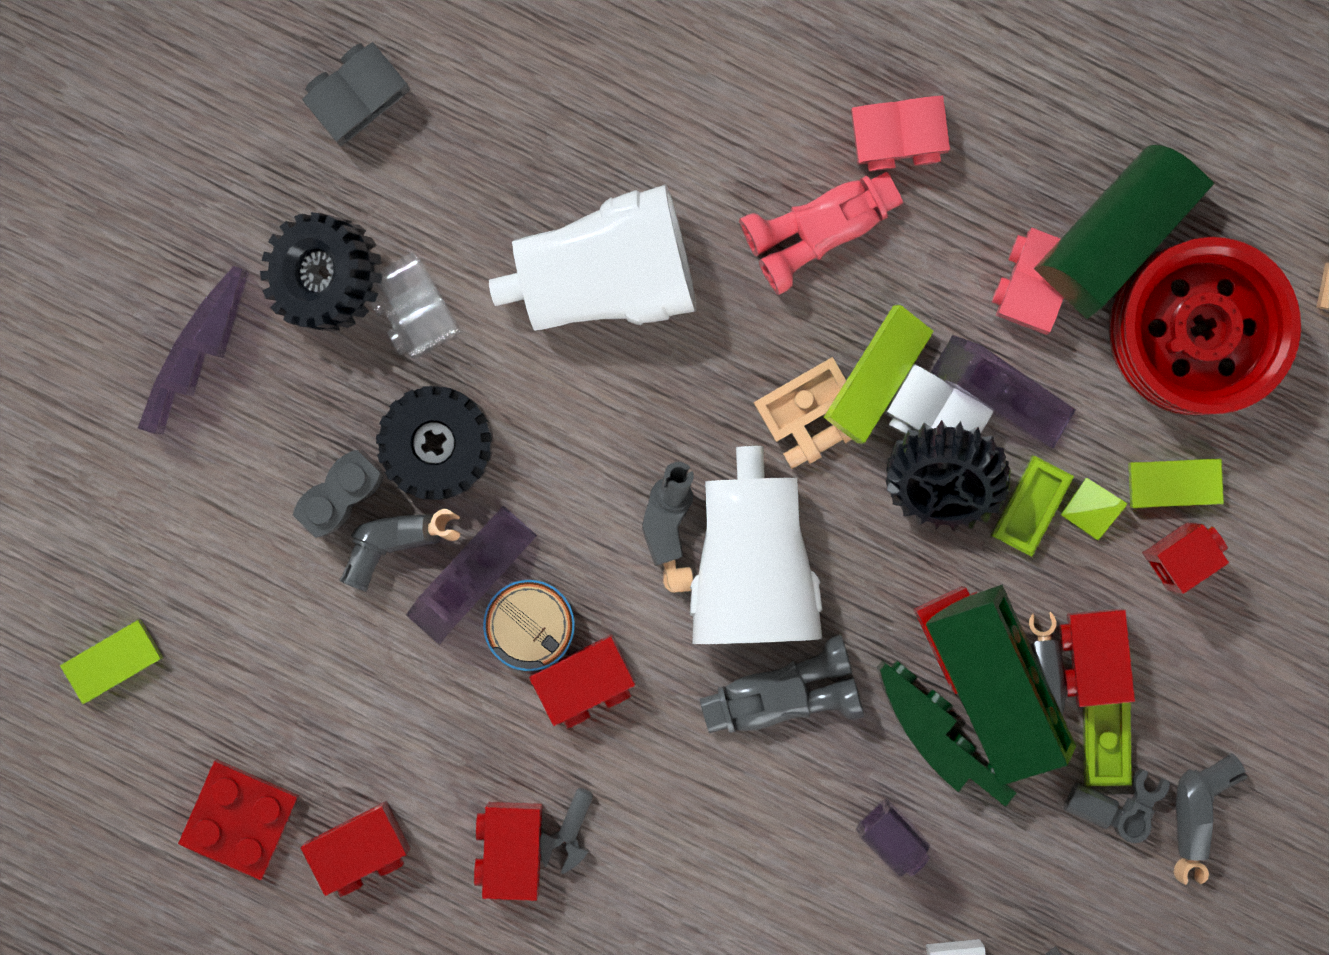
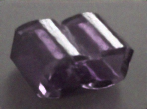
M888 799L882 800L856 827L860 839L898 877L903 876L905 873L912 877L930 859V856L927 854L930 843L926 840V837Z

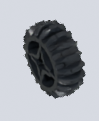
M941 420L937 428H932L923 423L919 432L908 430L903 440H897L891 456L887 460L886 485L887 491L891 493L893 505L901 506L903 516L916 515L918 525L931 522L934 525L935 531L940 525H947L955 532L961 524H964L969 529H973L977 520L988 523L992 513L1000 512L1003 501L1006 500V495L1009 494L1011 469L1009 461H1006L1004 448L996 447L994 436L981 438L979 427L968 431L963 428L961 421L956 427H947L943 420Z

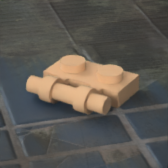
M833 357L753 402L775 442L791 433L794 436L798 445L783 453L791 469L806 461L809 464L822 458L821 452L842 440L845 444L852 440L834 425L813 437H810L804 427L828 411L846 382Z

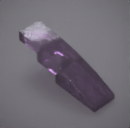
M233 266L202 301L175 341L158 374L137 429L154 434H164L176 392L194 396L206 354L224 358L249 271Z

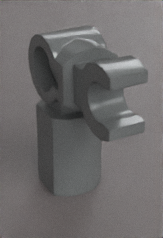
M1140 768L1133 777L1132 786L1135 793L1132 799L1127 798L1122 809L1118 808L1119 802L1075 782L1064 803V810L1103 829H1107L1112 825L1117 835L1127 842L1140 843L1147 839L1151 833V820L1156 812L1152 808L1156 801L1162 800L1167 795L1170 782L1161 778L1158 787L1154 791H1146L1144 781L1147 778L1148 772Z

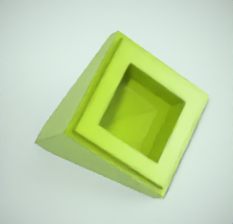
M1085 478L1060 515L1098 541L1124 510L1127 503L1090 479Z

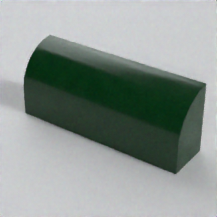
M1163 145L1147 146L1033 269L1088 319L1112 298L1215 183L1190 159L1178 151Z
M1003 585L970 595L935 614L926 623V626L1000 785H1006L1068 766L1076 744Z

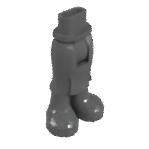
M842 635L833 636L826 640L823 651L808 660L799 663L793 660L782 668L739 678L726 687H718V694L700 698L708 732L713 733L724 729H729L730 733H734L736 730L754 731L793 718H810L811 713L827 710H838L848 720L864 718L854 677L843 679L809 692L806 683L852 674V667Z

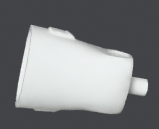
M666 184L644 192L635 190L616 198L610 197L601 205L600 210L565 227L512 241L517 273L489 280L490 293L495 306L520 300L525 301L534 331L572 322L600 319H627L628 322L642 325L643 323L668 320L671 315L696 312V299L688 259L675 207Z
M736 447L737 480L705 481L707 529L699 575L695 576L690 586L692 590L690 615L693 617L692 644L760 643L822 639L819 614L823 610L819 589L820 581L815 572L810 569L799 526L797 478H765L764 447Z

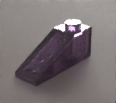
M952 335L930 372L993 410L992 414L1052 449L1076 409L982 345Z
M502 506L418 597L406 616L440 645L537 535L505 506Z

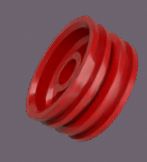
M1222 237L1189 240L1149 256L1118 290L1109 320V338L1112 354L1126 382L1149 403L1163 410L1182 415L1230 413L1259 402L1269 395L1285 378L1295 360L1301 337V315L1298 300L1284 272L1272 259L1257 248L1234 239ZM1225 279L1232 284L1233 291L1230 296L1226 297L1218 292L1217 285L1220 280ZM1175 280L1185 282L1183 297L1175 296L1172 293L1171 285ZM1246 318L1251 319L1255 323V332L1251 336L1243 334V320ZM1155 319L1166 325V332L1161 337H1154L1149 333V324ZM1192 320L1195 322L1203 320L1207 329L1202 331L1205 338L1192 335L1190 328L1196 326ZM1225 358L1234 364L1233 371L1228 376L1221 375L1218 370L1220 361ZM1178 359L1185 360L1186 375L1178 377L1172 372V365Z

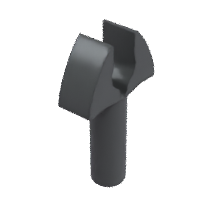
M584 788L576 790L560 831L552 835L544 830L542 831L540 851L544 867H547L552 850L560 846L562 842H566L568 858L565 860L561 874L574 868L587 855L588 849L579 846L577 835L593 798V794L589 790Z

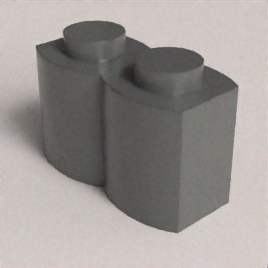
M373 42L366 47L362 43L352 47L341 58L340 61L344 65L330 76L327 72L321 73L305 88L308 94L302 99L303 102L340 147L355 137L376 117L387 111L410 91L405 80Z
M364 450L351 451L333 464L326 476L325 483L312 487L299 499L294 508L293 516L315 538L329 535L338 530L348 520L354 504L365 501L378 490L384 480L385 471Z

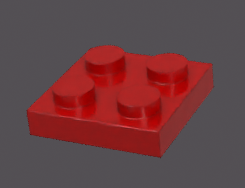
M217 759L213 762L178 844L251 877L262 880L300 795Z

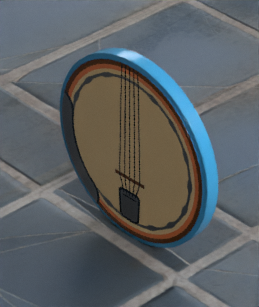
M538 580L516 581L498 591L487 606L483 622L484 636L491 652L507 666L523 671L544 669L557 662L568 650L575 628L573 611L564 595L550 584Z

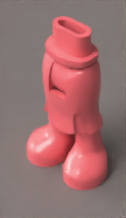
M884 172L871 180L868 176H865L860 180L843 183L805 205L792 207V212L778 218L765 220L759 215L752 213L740 218L739 223L746 241L756 257L798 233L802 241L759 260V266L770 286L777 295H781L792 287L793 274L800 267L814 258L820 260L831 249L864 235L879 221L887 219V212L903 204V200L889 173Z

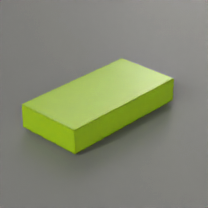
M1032 455L990 536L1032 557L1074 476Z
M1222 459L1128 463L1130 508L1224 504Z
M139 619L61 664L60 667L83 705L164 657L143 621Z

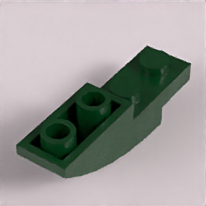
M882 660L877 669L887 700L904 733L922 757L957 792L961 790L970 778L1006 807L1017 792L1008 784L1000 785L990 763L984 766L972 756L977 750L973 744L958 732H955L951 738L946 735L957 722L948 713L953 705L933 689L925 695L915 687L913 683L918 677L898 660H896L892 667Z

